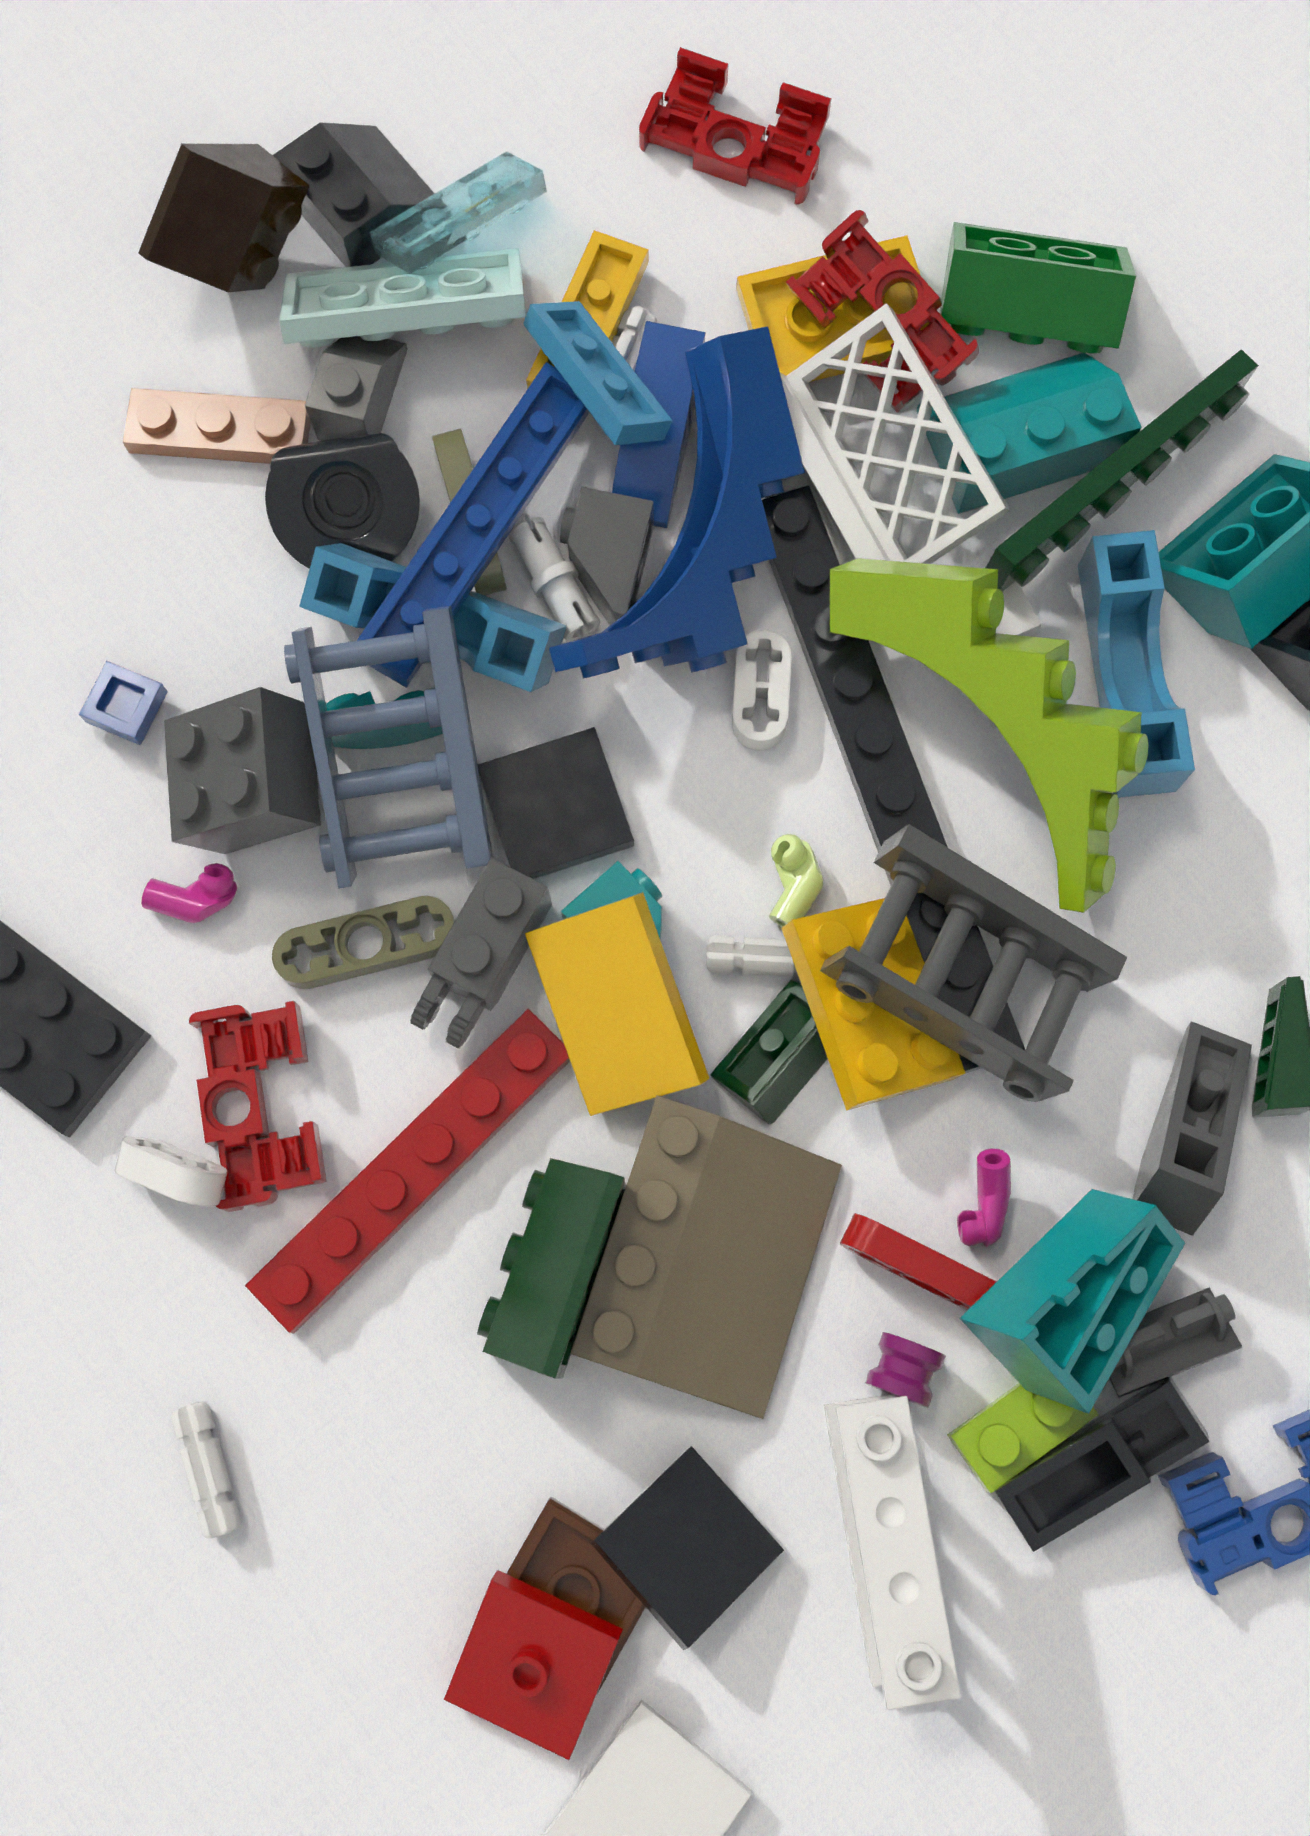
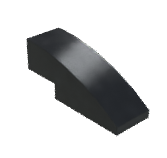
M1168 1377L1148 1386L1051 1449L1005 1484L998 1487L995 1492L1034 1552L1151 1483V1476L1209 1443L1208 1432L1172 1377Z

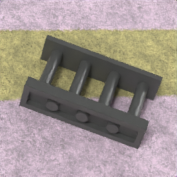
M908 824L883 842L873 862L890 873L893 883L860 951L847 946L826 959L820 972L836 980L838 990L849 998L863 1003L873 1002L1004 1080L1003 1087L1020 1099L1038 1102L1069 1092L1074 1080L1051 1067L1048 1063L1080 991L1088 992L1117 980L1127 957ZM924 893L944 905L948 916L914 985L882 964L916 894ZM977 925L997 937L1002 949L969 1018L939 1000L938 997L971 927ZM1026 958H1031L1053 971L1052 975L1056 982L1028 1045L1023 1050L993 1031Z

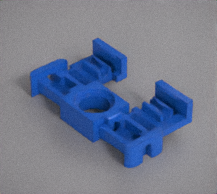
M1310 1409L1272 1425L1276 1435L1285 1438L1288 1447H1298L1302 1456L1301 1460L1305 1463V1466L1298 1468L1301 1477L1307 1478L1309 1483L1298 1478L1243 1503L1239 1496L1231 1498L1223 1479L1231 1474L1224 1458L1214 1452L1158 1475L1161 1484L1170 1490L1185 1528L1188 1530L1193 1528L1197 1538L1188 1531L1181 1530L1178 1534V1543L1194 1581L1211 1595H1219L1214 1582L1263 1561V1563L1275 1570L1310 1554V1435L1301 1439L1298 1438L1299 1435L1310 1431ZM1214 1472H1216L1218 1475L1209 1478L1203 1482H1200L1196 1485H1193L1189 1488H1187L1186 1486L1187 1484L1194 1482L1198 1479H1201ZM1295 1505L1302 1513V1530L1298 1537L1292 1541H1277L1272 1534L1270 1526L1272 1516L1282 1506Z

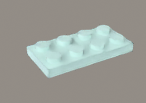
M519 248L286 274L279 319L284 344L300 343L304 347L316 348L329 345L336 338L360 336L363 340L379 341L393 336L398 331L419 329L425 334H441L452 330L455 325L479 323L484 327L490 328L506 326L512 323L515 318L526 317Z

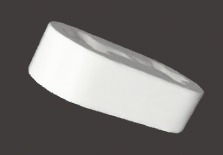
M758 630L746 635L748 644L737 649L732 710V728L735 737L745 747L757 751L774 747L785 735L789 717L792 662L791 649L785 638L773 631ZM762 649L769 650L770 659L776 661L770 665L768 682H756V662L746 661L756 659L758 650ZM755 698H766L767 718L777 720L768 722L765 732L753 731V722L743 719L753 716Z
M134 1136L122 1139L114 1170L116 1174L166 1197L200 1206H215L220 1203L228 1172L223 1166L172 1144Z

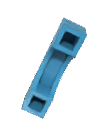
M1155 530L1092 536L1077 567L1099 706L1101 708L1142 712L1141 733L1146 734L1148 737V756L1143 771L1138 773V776L1119 791L1113 792V794H1117L1118 798L1176 792L1195 771L1185 708L1178 707L1171 698L1162 667L1159 626L1161 603L1165 588Z
M342 543L317 546L299 607L352 627L365 629L406 567ZM471 591L453 617L460 659L465 661L474 672L529 692L549 684L554 668L549 647L562 643L567 625Z

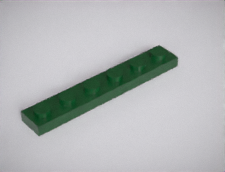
M1242 349L1000 544L985 567L987 569H998V589L1003 592L1015 581L1021 587L1027 585L1047 565L1049 561L1047 555L1056 547H1059L1063 552L1068 551L1086 534L1091 526L1088 521L1099 513L1103 518H1108L1130 496L1132 490L1129 487L1138 480L1144 485H1148L1166 468L1172 459L1169 454L1175 449L1179 448L1184 453L1188 452L1208 432L1211 427L1209 421L1216 416L1225 421L1233 415L1250 395L1244 386L1259 365Z

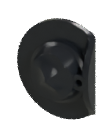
M384 433L329 439L282 448L274 454L270 465L271 471L266 483V511L276 538L283 548L300 564L310 569L317 546L342 543L391 562L405 549L412 538L418 521L420 496L413 469L407 458L398 449L392 437Z

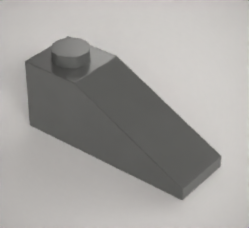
M1191 1021L1182 1039L1141 1159L1132 1199L1156 1205L1174 1229L1193 1236L1224 1194L1252 1044Z

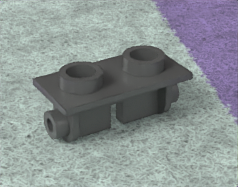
M1209 1287L1147 1312L1109 1378L1118 1398L1241 1349L1242 1345L1229 1323L1235 1320L1236 1317L1233 1306L1227 1296L1222 1294L1215 1297Z

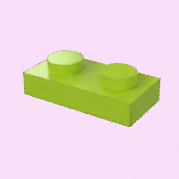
M1018 1383L947 1434V1436L985 1491L991 1494L1099 1414L1094 1407L1088 1414L1026 1391Z

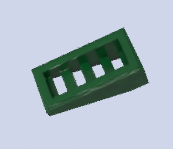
M1301 976L1287 977L1269 989L1252 1101V1117L1299 1115L1310 1110V1024L1304 982L1301 980Z

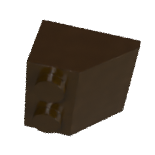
M181 143L138 254L147 261L228 293L265 289L278 270V257L289 233L296 227L301 218V205L310 185L259 144Z

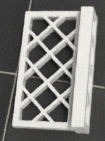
M887 303L787 376L780 372L802 463L856 559L931 564L1010 512L1006 502L898 317ZM886 327L894 340L888 368L862 364L861 360L866 341ZM849 354L848 361L841 360ZM903 358L912 372L900 370ZM828 368L845 371L837 404L818 401L808 385L810 381ZM858 373L885 378L877 411L850 407ZM898 380L918 383L924 393L917 418L889 414ZM932 408L934 409L941 423L929 421ZM824 412L834 413L832 425ZM847 416L874 421L866 454L846 451L842 445L841 438ZM886 423L914 428L906 462L878 457ZM927 430L945 433L951 438L953 447L947 470L918 464ZM962 459L971 474L959 472ZM852 461L863 463L860 474ZM875 466L903 471L894 505L874 501L869 492ZM915 474L944 479L935 513L907 508ZM956 481L978 485L988 505L967 519L947 516ZM881 512L892 514L889 526ZM904 516L933 522L927 546L907 558L898 543ZM945 524L955 526L942 535Z

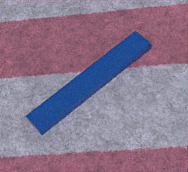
M547 362L544 364L357 641L413 632L414 625L424 624L422 612L425 609L451 605L453 617L455 616L590 413L556 367ZM418 658L368 666L407 688L422 664H419Z

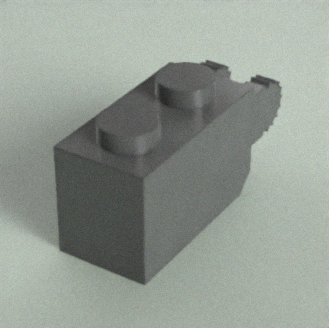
M491 857L427 969L432 977L414 1008L410 1023L425 1030L429 1023H432L437 1016L443 1000L449 990L466 999L457 1015L452 1019L445 1040L456 1048L463 1046L484 1008L491 1011L498 1003L525 955L529 945L524 933L540 928L550 910L552 901L548 886Z

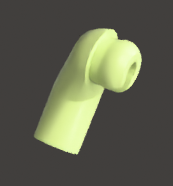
M792 834L782 835L777 838L771 848V857L775 862L784 892L771 911L769 918L780 927L785 926L793 919L805 917L823 886V877L809 843Z

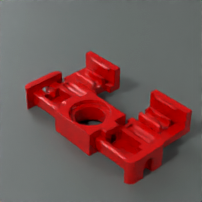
M680 47L677 53V68L664 95V101H667L666 106H663V92H656L652 96L640 122V149L645 152L649 143L656 144L693 157L694 170L744 187L747 186L750 178L757 179L796 193L794 204L803 203L809 192L810 180L815 178L818 171L820 148L817 144L829 119L832 98L782 82L779 91V102L776 107V114H779L780 117L776 126L769 124L766 130L764 126L717 111L715 106L711 105L715 93L722 95L728 83V63ZM765 130H766V136H768V138H767L766 141H765ZM730 138L741 142L745 150L737 157L726 158L718 155L713 147L718 141ZM808 150L811 151L810 156L806 155Z
M862 210L854 211L823 240L822 249L827 260L822 256L797 280L791 276L786 281L789 289L825 329L837 318L833 311L847 298L852 303L858 299L856 294L858 290L865 303L875 312L884 305L885 293L891 286L902 282L911 284L918 293L916 304L908 312L896 314L930 374L935 370L938 371L933 376L935 383L941 386L946 385L956 377V370L963 363L969 365L977 358L979 347L976 338L968 345L962 340L937 311L942 306V303L935 291L901 253L892 260L864 228L869 222L866 213ZM847 233H850V236L843 241V237ZM822 304L828 309L826 313L822 310L824 308ZM929 323L923 330H920L924 324ZM891 355L885 361H882L880 365L875 360L870 364L867 361L863 364L888 368ZM903 358L900 370L912 372ZM864 374L881 394L885 378ZM898 380L896 389L899 392L894 393L891 407L898 413L923 391L918 383Z
M295 1001L285 1002V1007L251 1014L240 1005H231L193 1013L189 1018V1024L195 1028L202 1029L208 1072L207 1078L196 1080L204 1139L206 1144L212 1147L218 1146L220 1165L228 1171L224 1184L225 1199L220 1200V1203L215 1206L221 1210L233 1212L243 1210L244 1206L256 1205L260 1207L270 1205L277 1200L278 1193L272 1190L268 1191L267 1186L276 1185L277 1191H283L327 1182L318 1124L313 1121L304 1122L303 1126L299 1127L300 1135L279 1139L277 1131L269 1133L261 1073L255 1069H250L252 1066H259L260 1071L269 1070V1061L289 1058L290 1065L309 1062L300 1006ZM226 1019V1021L218 1022L217 1020ZM232 1090H240L249 1098V1114L244 1121L237 1125H223L216 1114L218 1101L225 1093Z

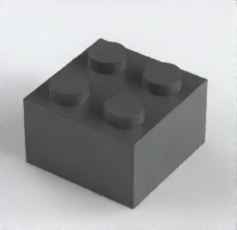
M258 687L164 720L172 842L228 854L321 826L317 769L303 701Z

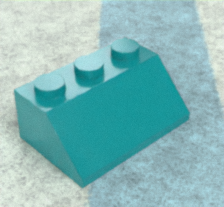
M1079 353L944 396L1003 499L1092 471L1140 432L1142 428L1119 374L1086 353ZM918 404V405H917V409H916L917 414H918V412H919V408H920V405H921V404ZM932 408L929 421L941 423L940 419L938 418L937 414ZM927 430L926 436L939 468L947 470L953 442L948 434ZM962 459L959 472L971 474ZM956 481L952 501L958 514L988 505L978 485Z
M1278 454L1272 455L1159 551L1165 590L1209 634L1252 649L1260 641L1267 638L1278 625L1300 606L1310 600V462Z

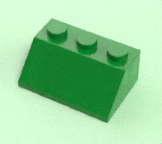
M954 222L940 314L955 332L959 334L981 336L985 334V329L1009 332L1008 338L1018 343L1039 345L1043 343L1044 338L1068 341L1067 347L1072 350L1097 354L1102 352L1103 347L1119 349L1136 274L1127 247Z

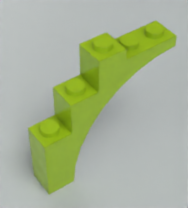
M857 558L830 569V632L874 641L920 661L958 687L996 725L1023 764L1045 812L1057 860L1059 909L1082 913L1087 911L1104 894L1111 890L1114 882L1116 862L1114 856L1108 855L1109 833L1114 830L1118 819L1119 798L1117 794H1112V792L1119 791L1138 776V773H1141L1145 767L1148 756V737L1146 734L1141 733L1142 712L1066 704L1073 693L1076 679L1075 664L1073 661H1068L1069 640L996 633V628L999 626L1004 612V595L998 589V569Z

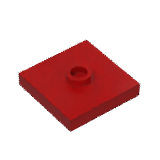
M497 1570L489 1583L444 1700L570 1760L623 1629Z

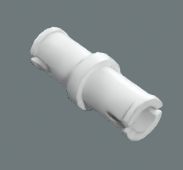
M542 517L531 518L530 522L534 527L533 529L529 528L527 521L522 522L510 532L509 539L517 548L533 577L530 583L536 597L545 599L557 622L567 625L564 634L567 642L578 639L576 633L578 630L582 637L587 636L600 625V619L594 614L576 581V578L579 576L578 570L572 561L564 560Z

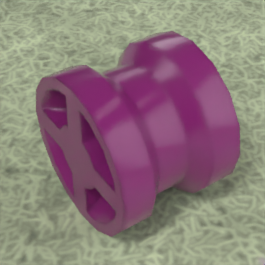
M882 1332L878 1344L882 1356L878 1367L869 1370L865 1384L896 1397L907 1396L908 1401L929 1408L933 1396L929 1384L933 1373L942 1369L946 1356L916 1342Z

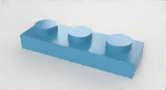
M580 301L530 304L523 325L613 444L624 445L664 440L673 420Z

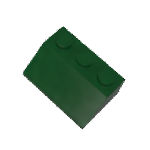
M550 1158L545 1173L534 1170L522 1204L523 1208L532 1210L523 1235L512 1233L500 1266V1271L509 1273L501 1299L490 1296L479 1323L477 1335L487 1338L482 1352L555 1379L564 1377L571 1356L570 1353L626 1188L624 1177Z

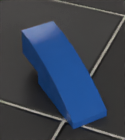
M646 321L635 373L673 421L664 440L620 445L612 493L653 501L654 526L668 528L692 425L695 402L685 351L705 343L706 332Z

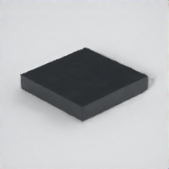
M595 727L478 764L479 775L509 866L522 874L535 879L634 846V839Z
M692 1446L674 1461L590 1543L682 1650L688 1649L784 1551Z

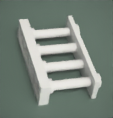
M892 1394L824 1404L870 1683L873 1687L883 1686L886 1708L888 1710L961 1698L907 1396L892 1398Z

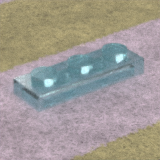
M506 151L369 232L375 253L408 274L427 268L439 256L462 242L475 239L482 230L507 215L521 211L527 203L547 192L543 170Z

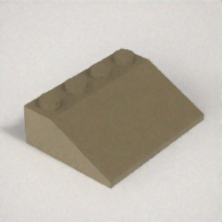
M656 1095L570 1354L764 1419L842 1165L719 1115Z

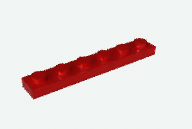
M528 1008L244 1286L289 1333L294 1334L570 1062L564 1043Z

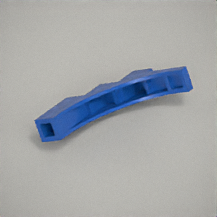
M768 326L721 335L685 351L695 397L697 462L687 515L676 544L651 586L621 618L601 633L549 647L555 672L580 667L583 679L620 669L617 656L632 652L634 663L662 657L664 667L688 662L692 673L727 663L724 651L748 644L732 583L756 577L753 564L777 558L762 498L783 493L782 480L805 473Z

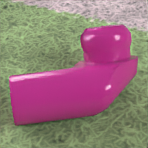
M218 863L209 864L204 867V872L198 876V880L186 888L154 878L150 879L144 889L141 904L145 909L189 923H198L230 905L235 897L237 885L234 881L233 872L229 867Z
M986 1149L977 1156L978 1210H963L957 1216L959 1237L966 1246H975L983 1243L985 1247H989L1001 1238L1011 1195L1010 1156L1003 1150Z

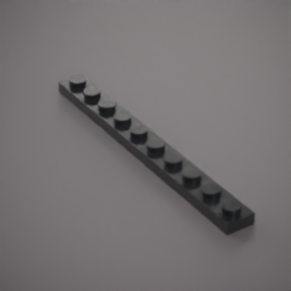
M807 485L763 499L762 503L777 557L769 560L877 851L879 852L885 840L908 824L948 847L869 640L830 632V569L840 564L810 486ZM885 870L886 875H887V878H888L889 883H890V886H891L892 883H893V880L890 878V873ZM917 893L906 916L925 964L948 914L944 909V905L924 893ZM977 925L971 927L938 997L939 1000L969 1018L994 967ZM1006 1002L993 1032L1025 1050L1009 1005ZM959 1054L966 1073L982 1068Z

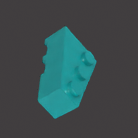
M1091 1189L959 1319L1026 1391L1089 1414L1182 1251L1185 1242L1156 1205Z

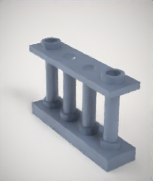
M451 605L425 609L422 612L424 624L414 625L413 632L315 647L312 627H305L291 632L293 644L284 645V657L291 684L301 682L328 834L320 835L319 837L322 863L326 873L336 872L338 889L352 886L357 876L355 862L450 847L452 853L463 852L465 867L468 869L486 866L493 856ZM418 658L419 664L431 663L435 688L424 690L423 697L327 711L320 673ZM429 722L430 728L442 726L446 752L435 753V760L345 774L338 773L332 740L333 736ZM440 785L441 791L453 790L456 814L447 815L446 822L350 837L343 801L345 799Z

